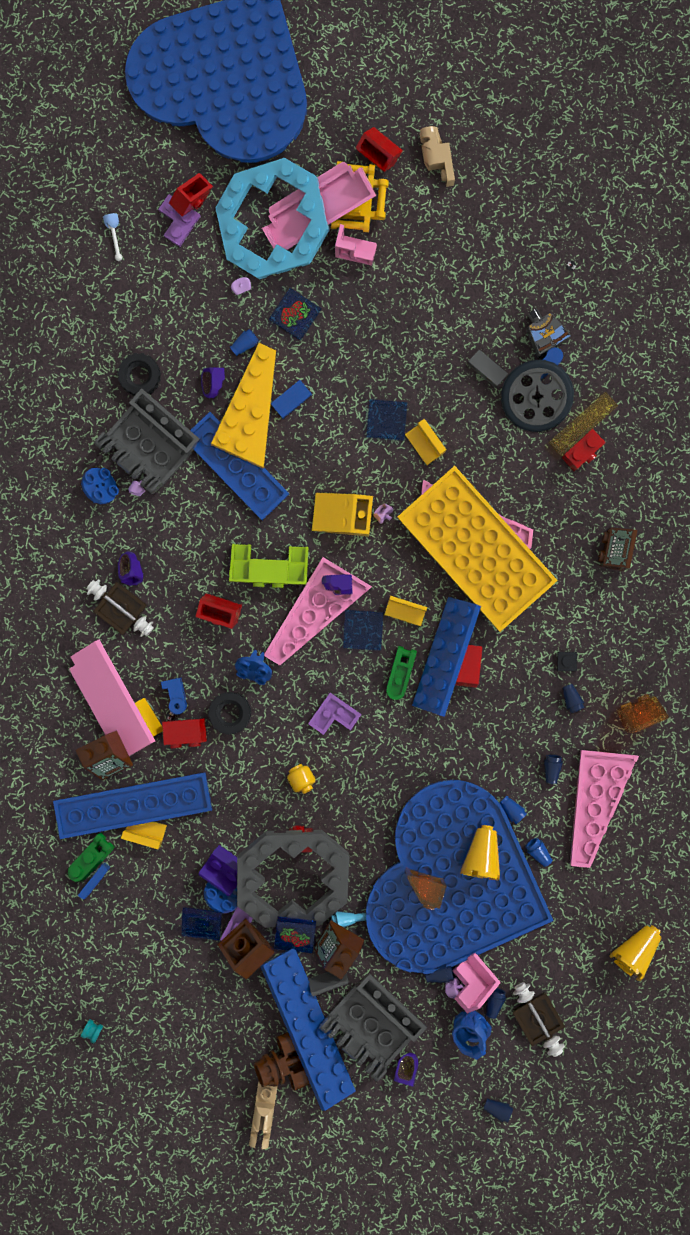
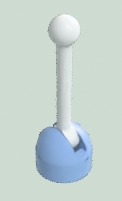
M107 214L103 216L105 226L112 231L116 251L115 259L121 261L122 255L119 252L115 228L119 224L118 214Z

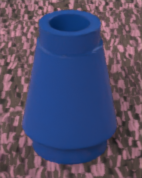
M250 329L244 330L230 348L238 356L256 346L259 340Z
M508 796L500 802L510 821L518 824L527 815L524 811L525 808Z
M533 838L526 844L527 853L542 864L543 867L551 864L553 860L542 840Z

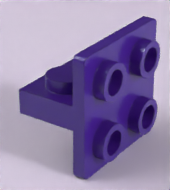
M219 845L198 875L227 896H230L237 887V857Z

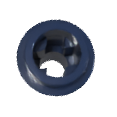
M573 684L562 688L566 708L570 711V714L585 708L583 705L585 702Z
M546 755V759H544L546 783L557 784L563 764L561 756Z
M446 964L435 968L438 970L433 973L425 974L427 983H450L455 978L453 967H446Z
M496 988L487 999L485 1014L487 1017L497 1018L506 1000V992L504 990Z
M487 1098L483 1110L502 1123L503 1121L508 1123L513 1107L509 1106L508 1103Z

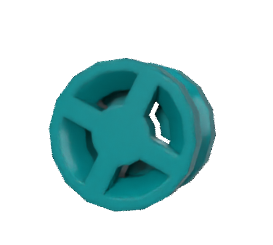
M89 1019L80 1037L88 1038L91 1043L95 1044L103 1025H97L93 1020Z

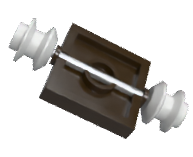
M93 580L86 588L88 590L87 595H95L94 600L102 599L93 612L114 629L125 635L130 627L135 624L134 632L139 630L141 632L140 637L148 636L154 628L152 626L153 622H146V616L138 618L148 605L127 588L116 582L109 592L106 593L107 585H99L100 580L96 582Z
M522 982L515 986L513 995H518L519 999L517 1002L524 1004L515 1008L512 1012L531 1046L546 1039L543 1047L549 1048L547 1052L549 1056L553 1055V1057H556L563 1052L565 1045L559 1044L560 1036L552 1035L565 1028V1025L546 992L533 998L535 992L528 990L530 984Z

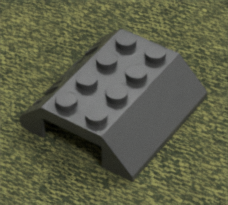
M141 388L129 402L130 408L106 434L102 432L94 444L99 449L103 448L102 451L105 454L116 448L118 451L113 454L111 459L114 462L117 461V465L129 475L133 473L131 475L133 479L145 473L147 476L142 479L140 485L143 487L147 485L146 490L154 494L168 482L190 457L200 439Z
M369 973L359 980L335 1005L319 1028L325 1034L329 1031L327 1035L329 1038L334 1037L339 1029L343 1031L336 1044L339 1047L343 1045L342 1050L353 1060L357 1059L356 1063L359 1066L369 1056L372 1060L365 1071L368 1074L371 1073L370 1076L377 1082L385 1075L387 1066L411 1040L415 1042L427 1029V1026Z

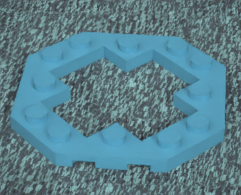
M286 158L234 174L215 207L227 260L258 279L266 278L275 273H283L295 267L309 265L329 232L318 178ZM278 177L305 193L296 210L311 219L293 253L276 244L266 261L239 245L248 227L235 220L234 216L252 185L268 194Z

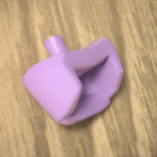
M246 277L239 278L231 284V289L236 295H239L251 289V282Z
M133 480L128 488L131 495L141 496L145 492L144 488L140 485L141 481Z
M384 503L376 509L373 516L380 524L386 518L390 521L392 517L389 515L393 512V508Z
M455 977L453 981L445 984V993L448 997L454 999L460 992V989L463 988V984L460 985L459 979Z

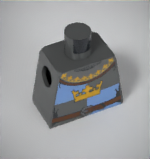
M534 309L527 314L532 324L527 327L526 332L537 358L570 338V333L552 313L542 317L539 311Z

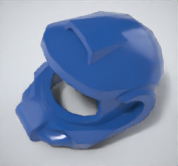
M462 1011L454 1018L453 1040L461 1053L478 1060L486 1054V1040L491 1035L492 1028L477 1011L470 1013ZM466 1041L479 1042V1044L469 1046L466 1044Z

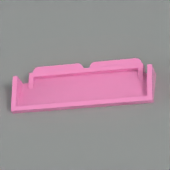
M341 162L317 177L328 225L376 196L362 167L354 172L351 165L348 166L347 163ZM296 190L269 207L270 215L268 217L272 223L262 229L273 249L276 244L286 250L298 244L311 219L296 210L305 195L304 192Z
M100 640L91 643L72 655L71 659L75 665L69 668L104 734L107 735L117 730L129 756L155 742Z

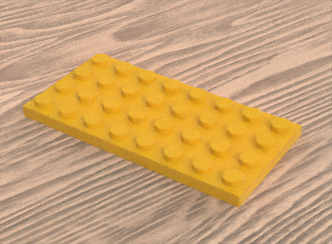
M456 466L451 468L397 517L474 604L481 606L480 611L499 632L558 581Z

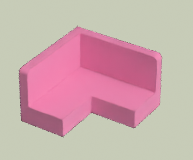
M340 224L335 245V257L372 266L377 244L344 236V225Z
M476 953L471 954L468 960L459 963L453 969V972L465 985L454 999L466 1013L480 1009L501 983Z

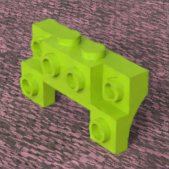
M232 544L229 582L253 583V587H264V584H272V588H284V585L288 584L307 585L309 547L289 546V560L251 559V545Z

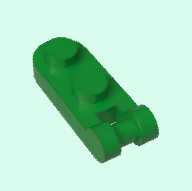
M398 645L386 689L387 695L391 699L399 700L404 697L417 650H406L403 646ZM401 657L409 658L408 663L400 662Z
M103 833L95 836L93 842L68 868V876L72 881L83 882L113 851L114 845L105 840L106 837ZM99 846L102 847L101 852L97 849Z

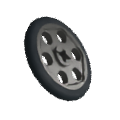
M532 360L517 366L504 381L501 391L502 407L507 418L517 427L530 432H542L559 425L569 414L574 400L573 385L568 374L560 366L546 360ZM545 373L551 375V381L548 384H543L540 380L541 376ZM526 375L532 378V383L528 386H524L521 383V379ZM536 385L538 386L539 393L543 395V397L539 398V407H537L536 399L532 398L536 394ZM560 389L562 396L559 399H553L551 396L553 390ZM516 393H521L524 396L521 403L513 401V396ZM547 406L554 409L553 414L549 417L543 415V409ZM529 408L533 409L535 413L530 419L524 417V411Z

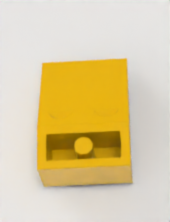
M316 493L312 531L369 537L373 496Z

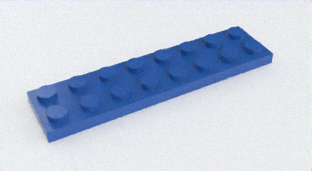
M206 772L53 801L60 839L213 810Z
M291 948L263 963L260 967L322 1111H326L356 1090L333 1037L329 1038L327 1036L329 1031L325 1034L319 1028L325 1017L316 996L311 994L310 982L296 949Z

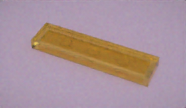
M607 392L603 393L548 443L560 456L564 455L618 405Z

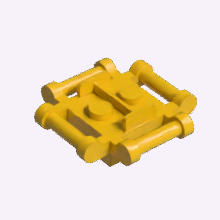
M347 164L348 166L351 165L354 172L362 167L365 174H369L368 180L372 188H379L377 211H371V198L340 217L343 219L364 220V222L337 219L331 223V229L337 230L341 224L346 229L363 230V232L369 233L370 219L385 220V197L389 181L387 179H374L375 165L369 164V166Z

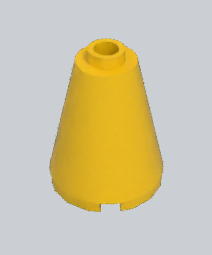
M482 825L481 828H477L461 868V874L477 878L489 877V880L500 879L497 831H494L492 826Z
M653 925L643 927L610 954V958L615 957L617 959L614 960L616 965L629 976L635 974L638 976L636 980L641 981L661 941V936L659 935L661 932Z

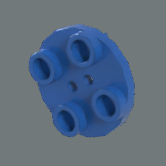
M91 468L84 473L81 481L82 489L93 503L108 504L114 500L115 496L119 493V489L107 468Z
M254 650L250 657L238 658L235 663L236 675L239 678H248L259 685H265L266 681L270 680L272 670L263 662L265 654L262 652L260 656H257V650Z
M207 882L204 888V899L207 905L218 913L233 912L238 907L237 887L230 896H227Z

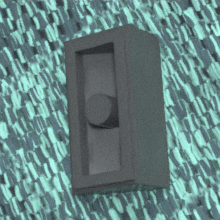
M480 350L467 363L468 366L495 388L508 375L506 371Z
M329 972L308 979L312 996L349 983L347 973L342 980Z

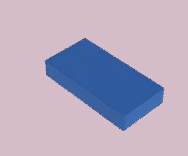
M299 380L275 399L271 406L284 419L311 397L312 394Z
M107 863L101 865L78 894L81 899H86L110 869Z

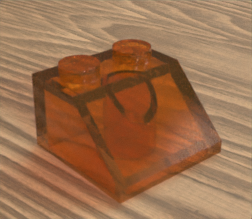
M649 694L638 697V702L632 704L631 701L620 705L621 709L617 710L625 731L633 734L669 718L656 696H649Z
M406 868L405 874L423 907L430 910L440 909L446 890L444 880Z

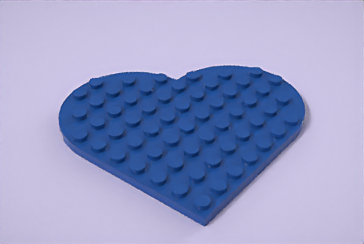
M223 0L163 18L147 27L137 37L127 56L125 67L126 83L136 105L148 117L160 123H169L172 126L196 124L206 144L213 148L216 153L227 159L231 158L240 160V162L252 163L273 158L286 150V147L293 140H296L303 128L305 116L307 115V97L281 0Z
M443 780L422 788L408 800L399 815L395 830V845L400 861L389 867L377 879L370 891L366 906L368 933L375 948L385 959L404 971L430 974L438 970L435 968L446 964V967H453L468 960V957L473 953L477 955L482 954L554 921L504 809L488 791L467 781ZM482 825L492 826L493 830L497 831L499 880H489V877L477 878L461 874V868L477 828H481Z

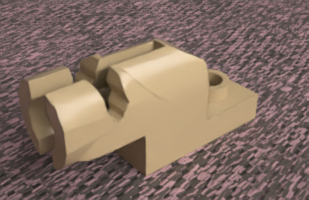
M429 126L420 130L421 143H423L422 152L428 171L441 169V179L445 181L446 187L454 186L455 177L449 143H442L437 127Z
M258 1082L249 1142L250 1147L255 1148L259 1130L263 1131L262 1149H267L269 1146L277 1086H266L263 1088Z

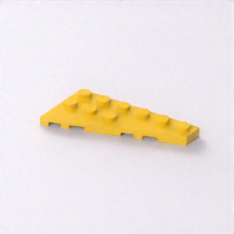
M258 343L211 445L264 469L276 350Z

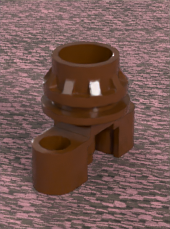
M288 1032L276 1037L281 1054L276 1055L272 1050L269 1051V1055L264 1054L259 1061L254 1062L256 1076L263 1088L266 1086L275 1087L279 1083L281 1085L285 1084V1076L287 1075L294 1091L310 1085Z

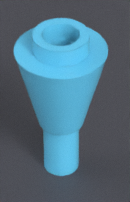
M337 911L331 916V920L345 928L355 922L366 921V913L354 914Z

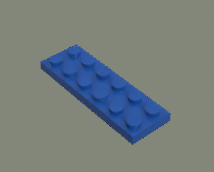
M209 412L190 430L200 439L194 451L263 521L290 494L265 468L262 469L211 445L221 422Z
M448 597L412 706L445 717L481 606Z

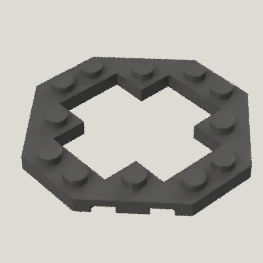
M286 830V833L265 831L237 855V906L264 928L320 926L347 903L349 852L323 830H313V832ZM279 847L293 858L305 848L310 847L332 866L320 876L321 881L331 890L307 910H304L291 900L277 911L254 892L265 883V877L257 872L255 868Z

